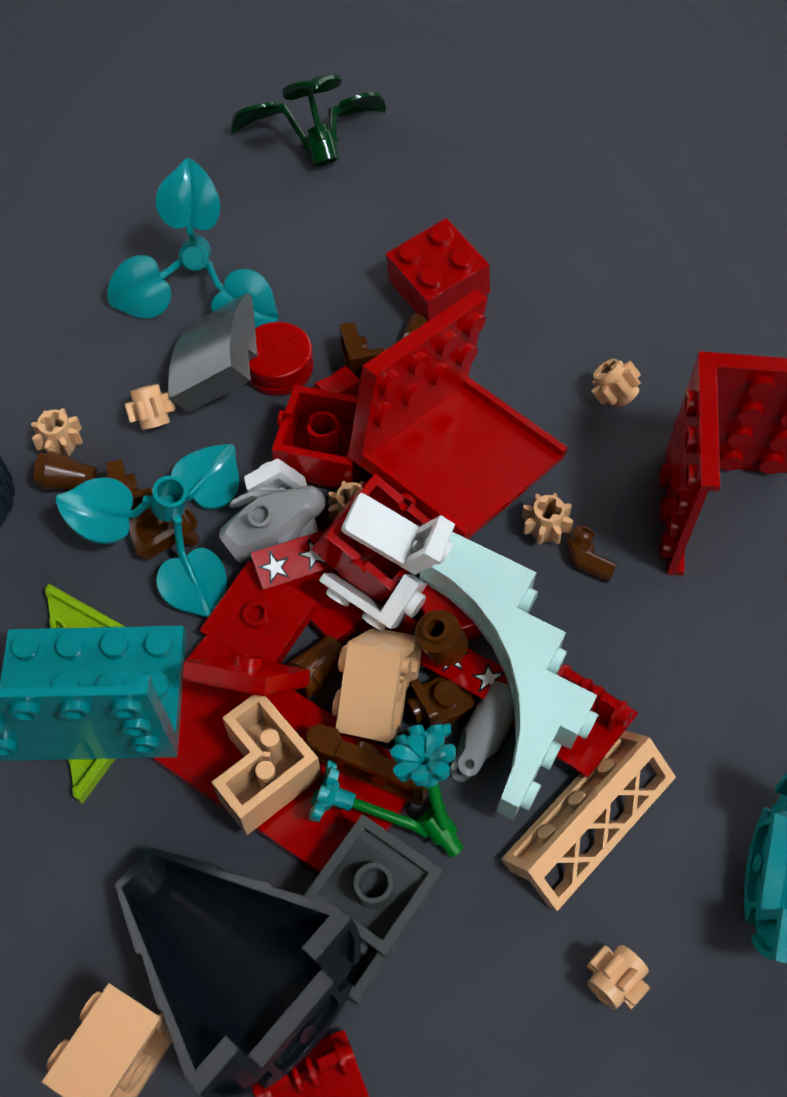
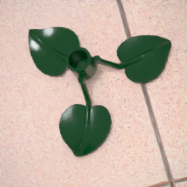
M322 75L310 81L302 80L291 83L282 90L283 98L286 100H296L308 96L315 125L307 130L309 136L306 137L289 111L287 104H276L273 101L252 105L237 111L232 118L231 132L233 135L236 131L250 123L283 113L302 141L304 150L309 149L313 166H323L340 159L335 143L339 141L337 136V117L364 111L385 113V101L383 96L377 92L362 93L340 101L339 105L328 110V114L331 117L330 130H328L326 124L321 125L314 94L335 89L341 85L342 80L340 75Z

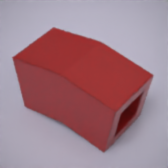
M344 366L331 376L315 382L313 388L358 397L360 379L347 366Z

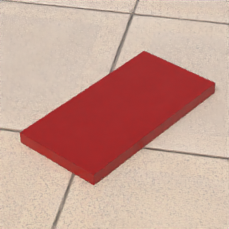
M206 635L186 661L236 655V653ZM183 678L178 757L148 759L228 813L220 803L212 781L244 758V756L229 739L222 717L253 694L188 681ZM294 690L266 696L305 743L306 731H309L310 727H313L314 724L319 725L320 723L321 725L325 724L326 727L336 728L337 718ZM339 733L342 740L352 744H356L357 741L366 742L376 747L382 756L394 760L390 751L371 739ZM319 762L321 778L254 830L318 875L362 814L386 831H389L394 824L351 808L349 812L335 806L326 810L319 822L310 821L308 815L313 806L310 805L315 790H320L325 774V766L321 765V762ZM339 772V787L356 793V799L401 814L409 802Z

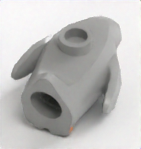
M312 485L295 489L277 491L256 490L245 493L231 501V508L245 507L220 528V539L237 562L246 564L248 560L252 561L250 554L252 552L299 538L300 533L309 521L319 516L324 510V495L320 489Z

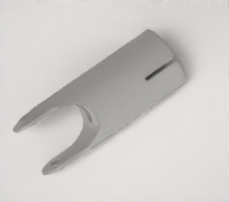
M493 681L485 699L481 698L461 733L458 753L450 766V774L455 781L464 782L477 774L484 761L498 752L511 729L515 717L510 687L508 685ZM457 768L463 775L457 773Z

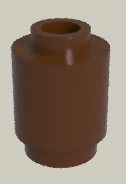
M433 610L426 613L417 623L415 630L416 640L434 664L451 666L462 660L468 649V639L452 613L445 610Z

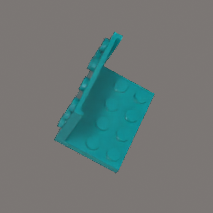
M184 626L8 629L0 681V761L178 757L183 687L182 676L186 644Z

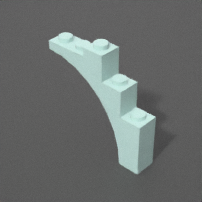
M452 532L449 539L452 542V548L447 558L440 565L436 564L420 572L419 579L449 598L472 619L492 646L506 675L514 707L515 750L511 773L496 812L514 820L520 807L527 811L530 810L541 787L540 784L534 781L541 766L550 770L562 745L571 750L577 736L587 739L599 715L591 711L597 695L557 675L568 652L561 648L566 632L528 614L538 595V591L532 589L536 572Z

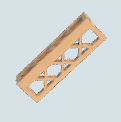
M625 731L588 779L579 774L501 860L511 873L530 881L549 908L558 911L672 783L676 776L650 737ZM649 762L657 775L645 788H639L640 772ZM618 795H625L623 813L617 820H609L611 803ZM588 829H595L594 846L586 854H579L581 836ZM557 863H565L564 878L553 890L544 877Z

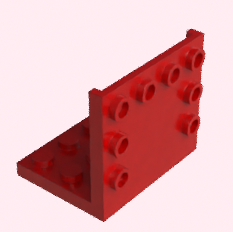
M476 289L362 366L348 454L350 459L371 475L376 473L398 493L411 495L416 500L415 507L429 519L433 520L440 515L455 524L452 532L467 539H470L563 460L568 449L563 443L468 377L471 364L478 353L476 345L479 333L486 322L484 313L488 297Z
M698 352L666 449V463H662L660 470V487L666 488V498L663 497L660 504V522H666V533L661 535L659 552L660 558H666V574L684 575L686 546L708 492H719L720 468L727 471L737 469L761 471L766 474L787 473V358Z

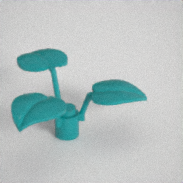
M186 158L162 181L155 198L157 212L168 226L175 229L186 227V233L189 238L180 248L179 258L162 272H159L157 262L148 255H136L126 259L117 267L109 281L107 290L108 303L112 308L137 318L156 317L167 309L172 297L171 287L164 278L181 266L191 271L206 268L214 286L220 291L211 302L212 311L217 310L245 293H249L252 296L255 328L266 323L276 322L279 314L273 292L267 280L260 273L248 268L237 269L227 275L224 285L220 282L213 268L214 264L209 260L211 256L209 242L205 238L198 236L193 228L209 230L215 226L220 215V198L215 185L206 171L193 159Z
M233 444L210 446L184 456L175 464L171 475L163 476L154 483L152 496H144L143 502L133 510H131L133 506L131 491L121 481L113 478L91 479L70 491L56 496V505L65 523L77 535L97 544H111L123 540L129 533V518L139 517L147 508H151L153 514L158 519L166 522L172 521L176 551L179 558L168 559L160 566L156 585L161 598L174 609L208 618L225 595L227 578L224 565L219 557L207 548H197L186 555L181 516L185 512L186 503L192 499L199 507L213 510L225 507L235 498L239 488V473L236 464L235 446Z

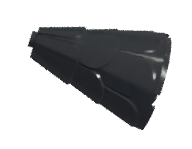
M149 848L115 884L135 953L144 962L157 1008L163 1012L185 1080L191 1083L193 1089L201 1097H245L246 1091L244 1089L258 1082L265 1089L270 1087L292 1071L295 1066L300 1064L309 1055L338 1017L353 986L346 978L351 963L355 965L360 960V936L352 917L340 911L337 905L274 888L268 882L224 872L217 864L154 848Z

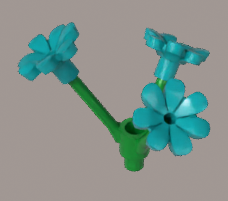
M450 723L433 725L427 728L426 731H424L422 725H415L407 729L409 735L404 734L393 738L395 746L391 749V756L398 763L393 768L397 779L401 782L412 779L415 786L427 788L432 808L427 810L418 820L356 799V793L339 787L338 776L340 771L336 769L337 764L328 759L320 790H315L310 805L313 806L308 815L310 821L319 822L325 811L331 809L332 806L349 812L351 808L410 829L424 838L429 836L434 845H441L448 857H454L463 850L464 845L456 835L458 828L447 813L439 786V781L446 780L450 775V766L447 763L456 758L455 746L452 744L444 745L445 737L451 735Z

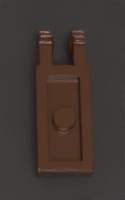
M314 724L313 727H310L309 731H306V744L309 745V748L318 757L321 765L326 766L329 759L337 764L336 769L344 775L416 805L424 804L428 795L427 788L415 786L412 779L406 782L399 781L393 772V768L398 763L382 756L376 747L362 741L352 744L342 740L338 729L331 726L326 727L325 724Z

